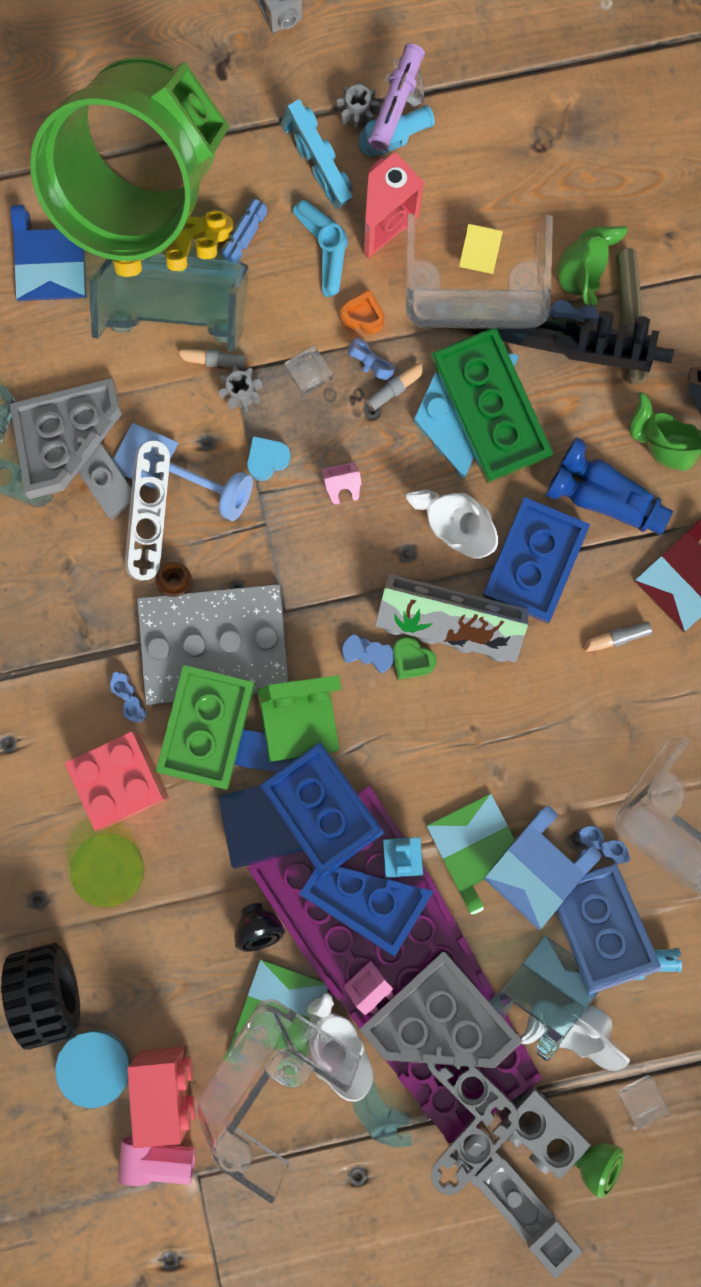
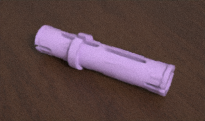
M408 43L404 46L397 69L390 74V87L368 139V144L376 150L388 151L407 98L416 88L417 81L415 78L425 56V51L416 44ZM407 72L402 88L399 90L404 74ZM392 105H395L391 113L390 119L388 123H386Z

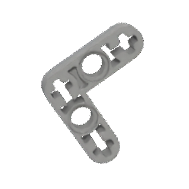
M428 1064L432 1074L475 1116L433 1165L431 1173L432 1184L436 1190L445 1195H453L462 1190L514 1132L518 1125L519 1115L515 1104L478 1067L467 1066L469 1069L462 1072L456 1083L453 1084L449 1078L453 1077L454 1073L447 1066L439 1069L436 1064ZM467 1077H477L483 1083L484 1092L480 1097L471 1099L462 1092V1082ZM496 1107L499 1110H503L507 1107L510 1110L508 1114L510 1124L506 1126L503 1122H500L493 1129V1134L499 1137L493 1141L488 1131L478 1126V1124L483 1120L486 1127H488L494 1119L492 1109ZM477 1134L485 1140L486 1150L482 1155L475 1157L466 1152L464 1141L469 1135ZM457 1150L462 1160L472 1167L467 1170L463 1163L456 1172L455 1177L458 1182L454 1183L448 1180L446 1183H443L440 1180L443 1173L440 1167L451 1168L458 1158L452 1152Z

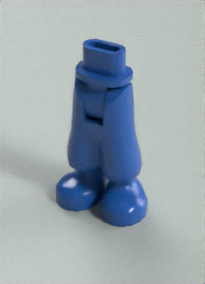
M575 437L558 467L559 470L554 475L545 496L551 499L568 496L573 504L578 507L607 515L638 528L642 532L649 529L661 535L672 516L673 510L660 504L662 499L655 498L654 494L623 475L602 459L587 460L585 458V441ZM572 475L581 478L584 482L576 481Z

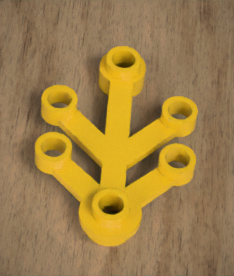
M218 210L209 211L203 217L190 216L184 226L187 229H182L176 240L162 251H166L167 269L182 271L187 268V256L195 239H197L195 241L197 257L201 259L216 257L217 243L227 240L230 232L233 230L232 218ZM143 259L136 261L113 260L114 272L123 277L138 275L142 271Z

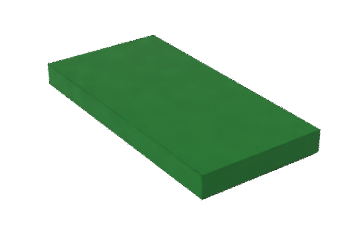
M496 327L431 353V361L486 484L552 457L554 453Z

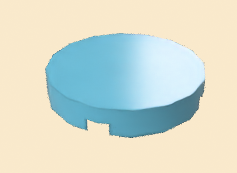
M99 1029L81 1032L70 1039L58 1054L55 1066L57 1085L64 1097L77 1106L89 1109L106 1106L117 1099L128 1084L127 1067L131 1063V1058L129 1060V1054L123 1041L113 1033Z

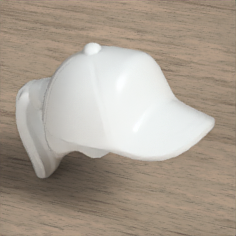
M427 489L410 492L405 495L406 500L415 509H426L432 531L452 549L471 558L486 557L496 550L498 535L492 522L491 514L483 504L465 493H451L440 496L435 491Z
M325 993L322 998L311 1001L306 1008V1014L312 1026L307 1041V1056L313 1071L319 1079L325 1081L343 1099L352 1102L359 1101L367 1095L372 1086L373 1069L366 1054L364 1044L357 1034L354 1025L345 1017L331 1012L334 1002L332 996Z
M547 1001L539 1002L535 1005L529 1016L524 1034L520 1036L523 1040L521 1044H530L543 1035L553 1046L570 1049L582 1058L589 1057L597 1065L609 1071L621 1070L630 1062V1059L611 1040L613 1025L609 1015L591 1004L585 1010L575 1002L564 1007Z

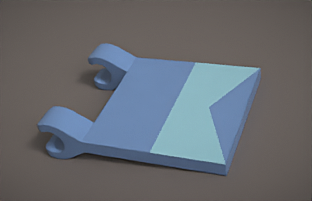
M546 806L536 813L528 826L483 878L538 930L544 927L585 874L601 858V853L591 846L588 849L582 850L573 863L542 835V832L557 817V813L550 806Z

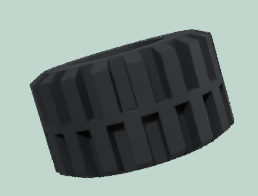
M51 943L9 954L3 964L1 994L6 1020L17 1043L24 1050H30L74 1038L80 1022V997L72 964L62 947L58 943Z

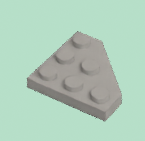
M113 378L10 404L24 493L28 499L64 491L122 415Z
M444 951L359 1029L382 1058L387 1061L496 1068L523 1042Z

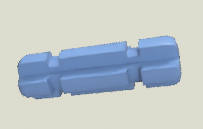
M257 199L250 200L245 209L247 213L242 214L229 236L231 240L226 241L221 249L222 258L231 264L239 262L243 255L242 249L245 250L259 228L257 224L261 223L267 214V206Z

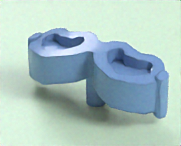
M114 672L110 681V688L112 693L126 700L123 705V716L132 722H144L147 710L143 708L142 700L135 696L136 687L130 683L129 675L122 672Z
M587 826L577 831L576 835L578 836L579 843L599 849L601 855L610 858L613 863L622 864L630 861L631 857L625 844L622 841L616 840L604 842V836L598 827Z

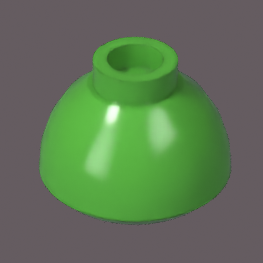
M597 1144L588 1148L574 1164L575 1167L580 1169L582 1180L586 1187L599 1199L606 1197L614 1187L622 1169L624 1153L621 1147L614 1144Z

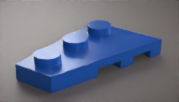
M338 866L325 877H322L315 868L299 895L392 956H396L434 891L413 887L389 879L378 878Z

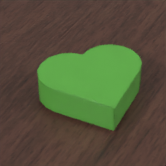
M410 636L401 637L395 642L393 654L397 680L425 676L434 670L436 656L430 649L420 647L416 639Z

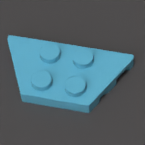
M509 354V357L515 367L519 356L516 354ZM435 372L414 418V424L424 436L429 437L440 455H444L456 469L457 475L465 479L474 459V454L437 372Z

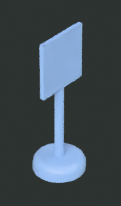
M132 423L114 460L124 475L129 479H133L135 453L140 445L148 441L161 442L167 447L171 459L178 446V442ZM151 447V451L143 455L144 459L150 462L149 472L144 473L141 471V478L155 477L160 479V473L153 474V465L161 461V456L156 455L155 449ZM170 463L169 472L221 494L219 512L223 518L234 521L242 514L251 495L253 487L252 476L243 472H237L231 476L225 486H222L175 464ZM151 483L143 484L154 490L156 489V486Z

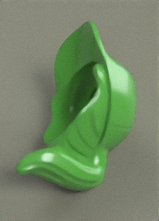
M597 226L584 231L579 239L570 244L560 256L556 272L558 273L561 287L568 293L581 295L586 305H596L598 300L595 290L600 288L599 279L608 262V245H614L621 241L626 235L628 227Z
M640 392L639 404L630 422V435L640 443L648 445L652 457L662 466L680 471L691 469L701 456V430H698L693 424L681 423L669 414L653 413L649 397L645 393Z

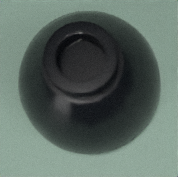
M261 903L247 905L241 909L242 917L235 928V947L243 952H253L270 947L280 941L285 934L283 924L273 913L263 910Z

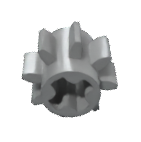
M361 82L350 88L344 87V98L337 99V110L342 112V124L348 122L355 128V131H358L360 127L373 120V115L379 114L380 102L374 101V88L369 90Z
M233 366V372L228 377L221 375V381L226 388L218 392L221 399L230 398L228 401L229 410L232 411L237 406L243 407L244 411L248 412V406L252 402H261L260 396L255 391L263 388L262 382L259 379L252 381V368L244 372L238 371V368ZM244 385L247 387V391L239 390L238 393H235V387L238 389L243 388Z

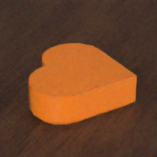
M371 289L346 301L340 309L341 323L348 329L355 330L360 328L364 333L373 335L380 332L384 326L385 316Z

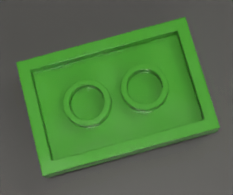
M183 665L155 772L228 790L255 682Z

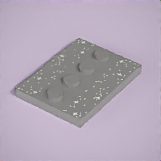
M280 584L187 593L176 597L156 596L137 598L145 702L147 706L172 704L174 702L183 665L255 682L253 695H258L257 690L267 685L289 682Z

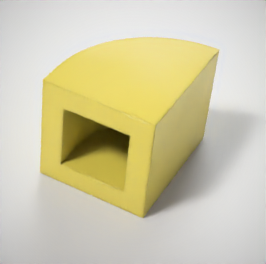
M468 224L459 267L493 274L503 231Z

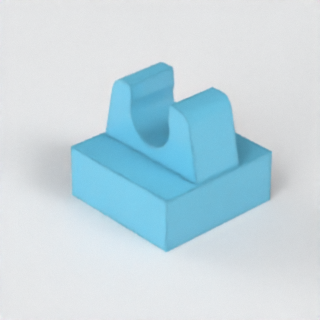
M420 837L383 839L385 877L423 875Z

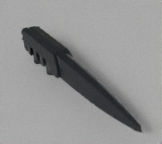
M413 308L414 314L419 317L473 334L496 327L503 342L564 354L570 360L650 372L653 361L672 363L674 349L656 346L659 331L652 330V334L648 335L650 319L645 316L636 318L633 332H626L627 325L620 324L619 330L612 329L614 314L610 311L600 312L598 325L594 327L591 326L592 320L585 319L584 324L580 325L576 319L564 317L560 320L478 309Z

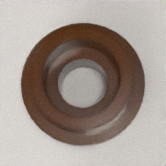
M168 562L156 574V586L166 596L176 597L183 595L191 586V574L181 563ZM170 579L179 580L177 583H168Z

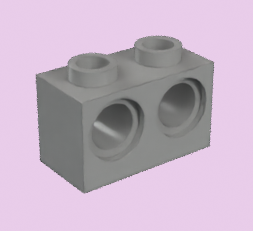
M532 1086L512 1100V1102L517 1107L519 1119L527 1111L537 1113V1119L531 1126L527 1127L521 1126L518 1119V1125L508 1139L517 1147L523 1143L533 1153L529 1158L545 1175L551 1171L560 1180L591 1144L569 1119L535 1086ZM507 1107L499 1114L506 1126L510 1124L508 1119L510 1110ZM552 1140H564V1147L560 1152H547V1146Z

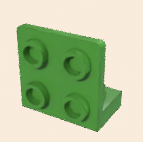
M339 675L270 684L257 690L267 755L270 762L298 758L319 742H321L328 753L339 750L330 695L342 690Z

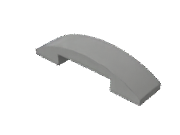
M472 1134L464 1141V1148L471 1156H480L486 1150V1142L480 1135ZM457 1150L452 1153L458 1157L455 1162L458 1168L463 1163L467 1170L472 1167L462 1160ZM498 1150L470 1180L475 1187L478 1186L525 1240L530 1251L555 1279L583 1253L582 1248L558 1218Z

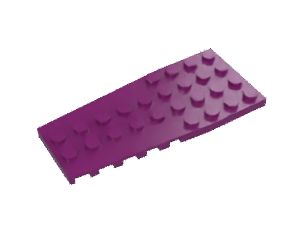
M370 785L357 794L382 828L384 834L339 867L434 891L396 956H392L299 895L315 869L305 851L255 863L247 867L309 964L336 999H339L359 1028L367 1023L374 1014L369 1011L364 1015L355 1006L343 986L363 967L372 961L392 986V993L395 997L444 951L515 1031L424 866L422 865L423 875L385 877L383 839L404 838V836ZM385 996L376 1005L377 1008L381 1010L390 1000ZM520 1044L496 1068L478 1067L511 1101L541 1081V1075L523 1044ZM387 1061L404 1087L411 1092L421 1105V1109L429 1119L431 1118L444 1135L445 1140L448 1143H452L475 1116L432 1074L427 1063ZM436 1064L439 1069L447 1066L454 1073V1076L449 1078L453 1084L456 1083L462 1072L469 1069L467 1066H461L458 1070L454 1065ZM467 1077L462 1082V1092L468 1098L476 1099L484 1092L483 1083L477 1077ZM495 1107L492 1109V1112L495 1113L499 1109Z

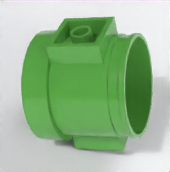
M149 57L120 59L101 70L86 88L76 91L63 100L39 128L32 145L30 158L31 177L36 196L44 212L55 227L80 248L94 255L116 261H136L149 258L170 246L181 233L195 208L200 184L213 163L216 149L230 126L185 61L174 67L166 62ZM89 105L116 107L137 116L150 125L164 139L173 152L182 173L184 186L171 191H150L136 187L116 175L103 161L93 143L88 123Z

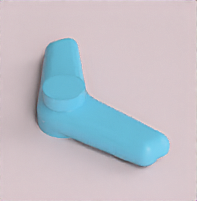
M301 200L294 206L293 213L318 239L319 245L323 250L322 293L326 297H332L340 290L348 237L344 229L308 201Z

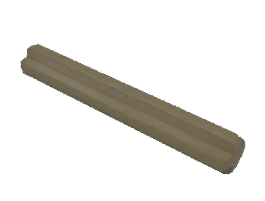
M632 248L622 249L616 256L622 325H627L626 332H633L636 318L643 316L637 252ZM626 369L629 384H642L648 378V372Z

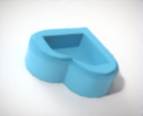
M253 437L247 462L248 471L253 479L266 481L273 476L275 471L284 470L289 466L291 454L289 448L284 443Z

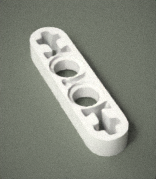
M148 441L140 445L136 450L134 458L125 569L128 575L137 580L153 578L158 573L160 567L170 454L167 447L158 441ZM151 447L155 449L156 455L161 456V461L153 465V474L160 473V479L155 477L141 478V471L144 473L149 472L150 462L144 459L143 455L150 452ZM145 483L153 484L158 490V498L151 504L145 503L140 497V488ZM143 518L151 520L155 526V532L149 539L141 538L136 532L137 523ZM135 542L141 545L153 544V551L145 549V560L151 562L150 569H144L142 575L139 574V568L133 566L134 560H140L142 549H134Z

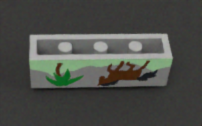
M389 574L375 627L383 628L384 631L393 635L407 634L414 636L428 644L438 642L449 645L463 653L477 652L487 655L490 659L498 662L508 660L516 663L528 627L529 609Z

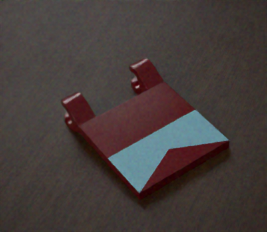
M701 519L634 581L683 632H686L701 618V545L698 543L701 539Z

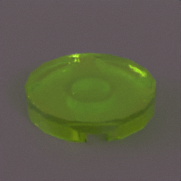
M99 834L87 839L75 851L70 863V879L75 892L85 902L97 907H114L128 901L139 890L144 878L143 860L139 848L130 839L118 834Z

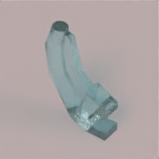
M373 1079L372 1086L367 1095L359 1101L352 1102L354 1113L373 1140L394 1148L412 1146L411 1135L401 1136L397 1133V1128L400 1125L411 1124L410 1115L392 1106L390 1107L382 1101Z

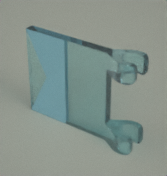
M545 936L505 987L489 1003L503 1019L512 1004L515 1003L549 1028L536 1043V1053L538 1056L549 1061L558 1050L563 1039L599 992L588 994L573 954Z

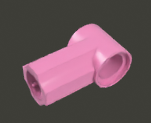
M132 1136L125 1137L121 1141L117 1181L129 1186H143L151 1183V1181L190 1185L195 1163V1147L165 1145L133 1149Z

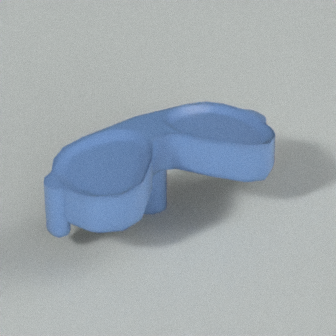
M565 300L555 302L551 306L549 318L562 319L564 317L576 319L583 323L585 319H590L593 326L597 325L599 319L597 310L593 306L585 305L580 308H574Z

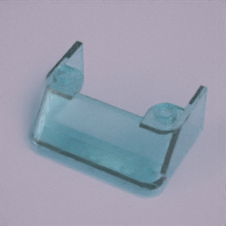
M156 254L142 260V271L138 275L123 277L114 272L113 260L106 259L89 280L92 338H99L106 327H111V330L115 332H129L132 330V327L138 325L143 320L207 326L208 333L213 335L215 340L228 342V350L235 351L243 332L249 267L247 264L237 261L187 257L188 266L186 269L171 271L166 267L165 255Z

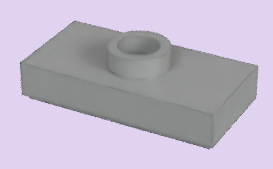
M100 442L78 473L108 518L114 519L130 507L132 485L104 443Z

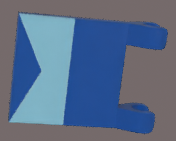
M24 205L11 206L16 300L34 301L86 298L84 249L70 241L58 229L29 230L30 214L25 210Z

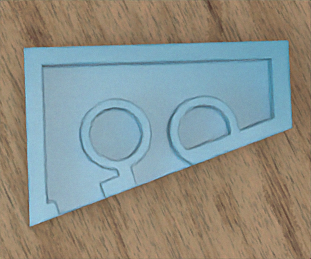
M299 99L287 106L280 125L286 134L293 131L297 144L296 150L302 159H311L314 164L311 168L314 178L334 209L337 210L352 199V184L346 173L343 171L339 172L333 161L335 153L330 143L326 139L322 141L316 127H318V123L313 111L308 106L305 108Z

